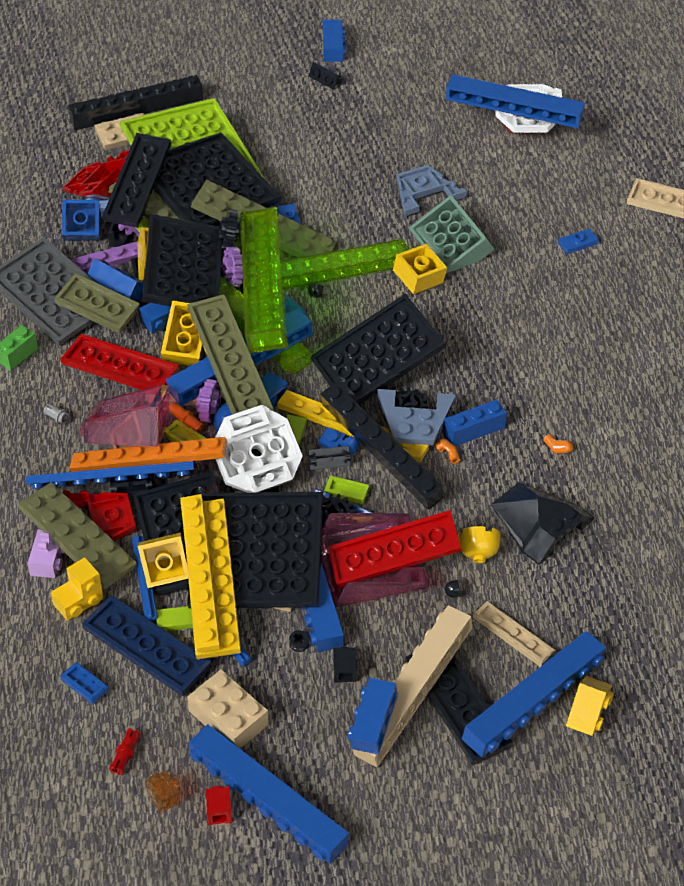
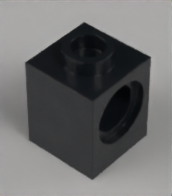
M344 646L333 648L334 682H357L356 647L349 648Z

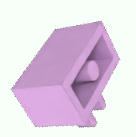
M37 530L28 560L29 573L31 576L55 578L57 570L60 571L62 568L61 557L62 553L65 554V552L50 539L49 533H44L42 530Z

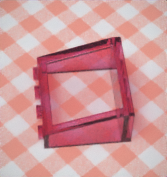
M158 385L98 401L95 407H92L88 417L85 418L84 424H81L80 435L84 436V443L158 447L169 425L170 385Z

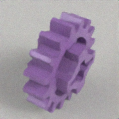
M226 247L222 256L223 261L221 262L223 278L226 279L228 287H240L242 279H244L243 273L246 272L243 256L240 255L238 247Z
M207 379L204 387L200 388L196 404L198 407L197 411L200 412L199 418L202 422L211 423L217 409L221 405V391L218 390L219 384L216 380Z

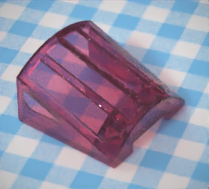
M331 513L322 528L321 563L335 607L428 587L429 584L424 567H419V564L404 567L403 569L360 582H348L343 587L338 588L336 585L328 546L411 522L409 513Z

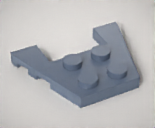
M429 165L399 173L396 177L404 216L419 212L420 206L414 199L443 190L448 196L452 195L455 200L464 198L467 195L465 189H459L456 187V183L444 179V175Z
M378 389V399L381 402V408L385 414L391 437L397 443L434 445L443 427L444 418L448 416L450 408L455 402V394L437 393L436 409L395 407L396 390Z

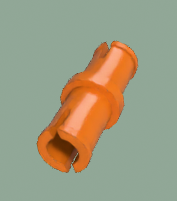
M173 402L169 406L168 412L178 418L180 422L197 433L204 430L205 424L194 417L190 410H185L177 402Z

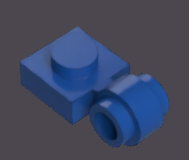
M327 427L318 441V446L323 448L349 446V453L351 455L355 454L359 447V442L355 437L349 436L345 438V434Z

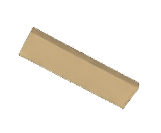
M488 601L473 614L475 620L540 667L555 654V649Z

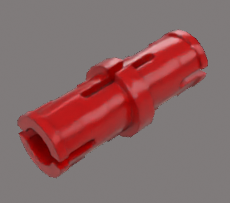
M127 729L122 743L116 748V755L109 767L112 773L115 774L116 770H118L117 775L123 774L129 758L131 759L134 755L133 749L141 736L139 731L134 730V733L131 734L133 729Z

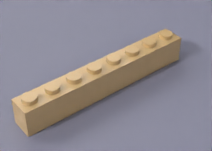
M449 605L444 612L439 613L433 628L427 630L424 641L421 645L416 646L410 661L402 666L401 674L396 680L392 681L396 683L398 697L380 754L377 755L353 749L355 756L375 767L380 765L472 630L470 615Z

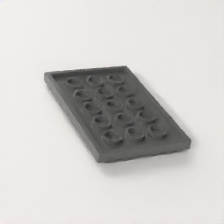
M41 238L0 265V293L59 346L94 322L55 303L54 298L75 273L93 282L95 281L46 238Z

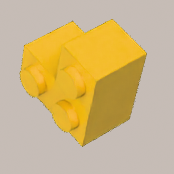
M85 557L67 567L69 581L50 592L53 605L67 621L73 617L80 616L84 610L91 606H96L104 599L100 574Z
M586 676L579 684L566 726L591 736L596 730L600 731L604 718L600 717L602 710H607L614 695L611 692L612 685Z

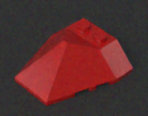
M129 150L120 152L116 158L108 157V161L102 164L98 161L83 167L62 187V190L85 197L102 200L109 199L111 196L109 187L116 183Z

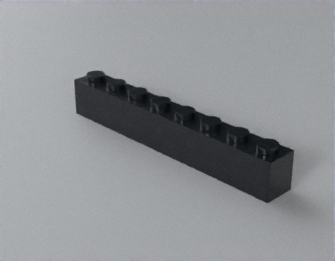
M195 75L83 102H76L68 105L70 122L76 131L135 114H148L202 101L203 87L200 79Z
M336 382L320 394L322 405L425 508L429 510L444 498L442 486Z

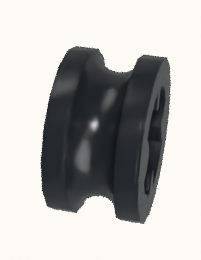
M302 630L291 633L289 637L290 648L295 652L307 650L309 647L308 634ZM298 639V641H300V639H303V643L300 644L299 642V644L295 643V640Z

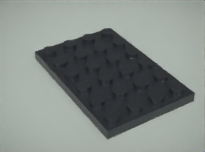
M150 214L142 301L171 306L172 301L194 303L219 296L222 239L218 238L219 227Z
M405 293L310 356V359L329 386L336 382L360 405L378 393V389H384L446 348V345Z
M213 471L133 493L144 541L181 533L186 554L180 498L194 496L197 493H219ZM189 579L156 586L158 596L189 588Z

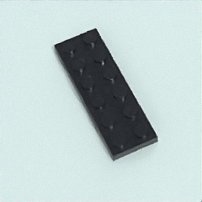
M136 133L102 215L103 221L138 228L170 149L171 139Z
M413 654L405 657V663L410 661ZM453 656L427 694V697L473 766L511 748L513 741L511 739H504L493 753L488 752L481 757L462 740L465 726L488 709L489 706L456 657Z

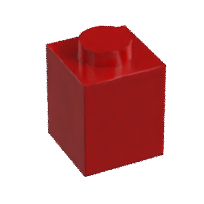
M229 786L206 788L208 825L232 823Z

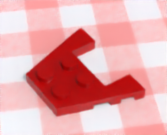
M69 490L62 491L78 508L88 506L91 520L114 542L136 531L127 493L101 492L100 494H89L88 491H80V493H71Z

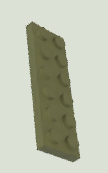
M50 482L19 502L18 508L44 533H49L50 539L75 563L84 557L100 574L103 590L136 568L137 562L53 483Z

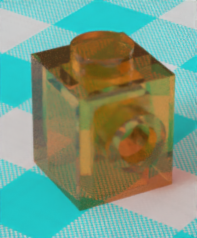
M167 770L162 773H156L145 780L147 792L159 814L180 804L179 784L175 777H170Z

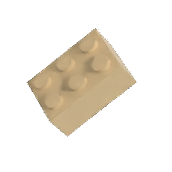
M219 670L187 696L189 712L205 726L209 724L238 748H242L269 725L268 710L222 670Z

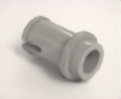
M52 403L47 404L48 407L45 406V415L55 419L58 424L67 423L69 420L67 410H61Z

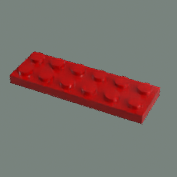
M80 334L60 358L63 365L161 396L168 387L166 379L180 371L178 364L84 334Z
M451 510L328 546L336 585L339 588L461 552L462 548Z

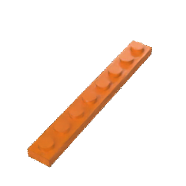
M225 437L73 453L69 469L71 472L225 458L228 442Z

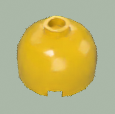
M482 526L462 529V533L458 532L462 554L469 559H473L474 563L486 562V559L492 558L500 548V531L492 528V532L486 531V527Z

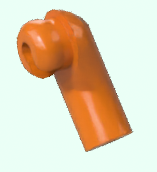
M551 434L546 435L543 439L554 453H569L573 450L571 442L556 440Z
M440 439L439 442H436V449L439 452L446 450L452 464L460 462L455 445L447 439Z

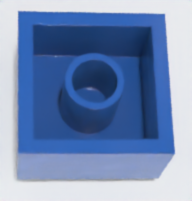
M62 200V236L64 241L100 240L99 200Z

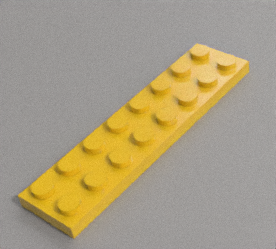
M224 498L203 501L220 649L198 653L191 600L197 660L241 653Z

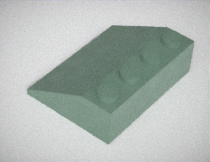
M452 195L409 227V230L421 245L427 244L447 266L446 273L478 262L494 250L484 234Z

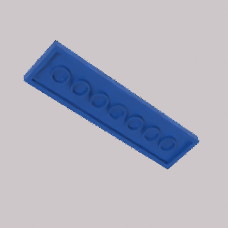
M193 461L32 475L26 476V484L32 485V489H41L50 482L56 487H65L67 482H74V485L88 484L87 480H94L96 484L108 483L109 478H115V481L129 480L128 477L136 476V479L149 478V475L157 474V478L170 477L169 473L187 476L190 475V471H194Z

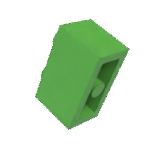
M21 325L0 341V364L11 371L38 349L36 334Z

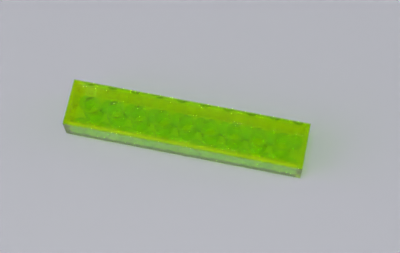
M277 207L241 212L245 337L249 353L287 348L288 332L281 224Z

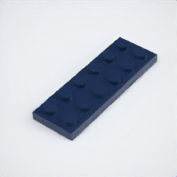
M112 595L82 623L84 630L182 697L212 667L210 660L207 658L197 660L195 650Z

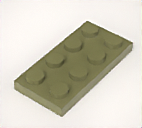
M76 273L54 298L56 304L119 334L140 308V303Z

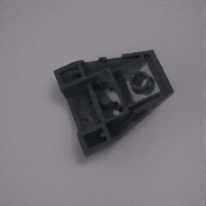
M518 482L491 504L502 523L509 529L513 539L515 538L520 545L521 551L538 565L553 554L554 544L574 527L581 531L595 519V517L579 505Z

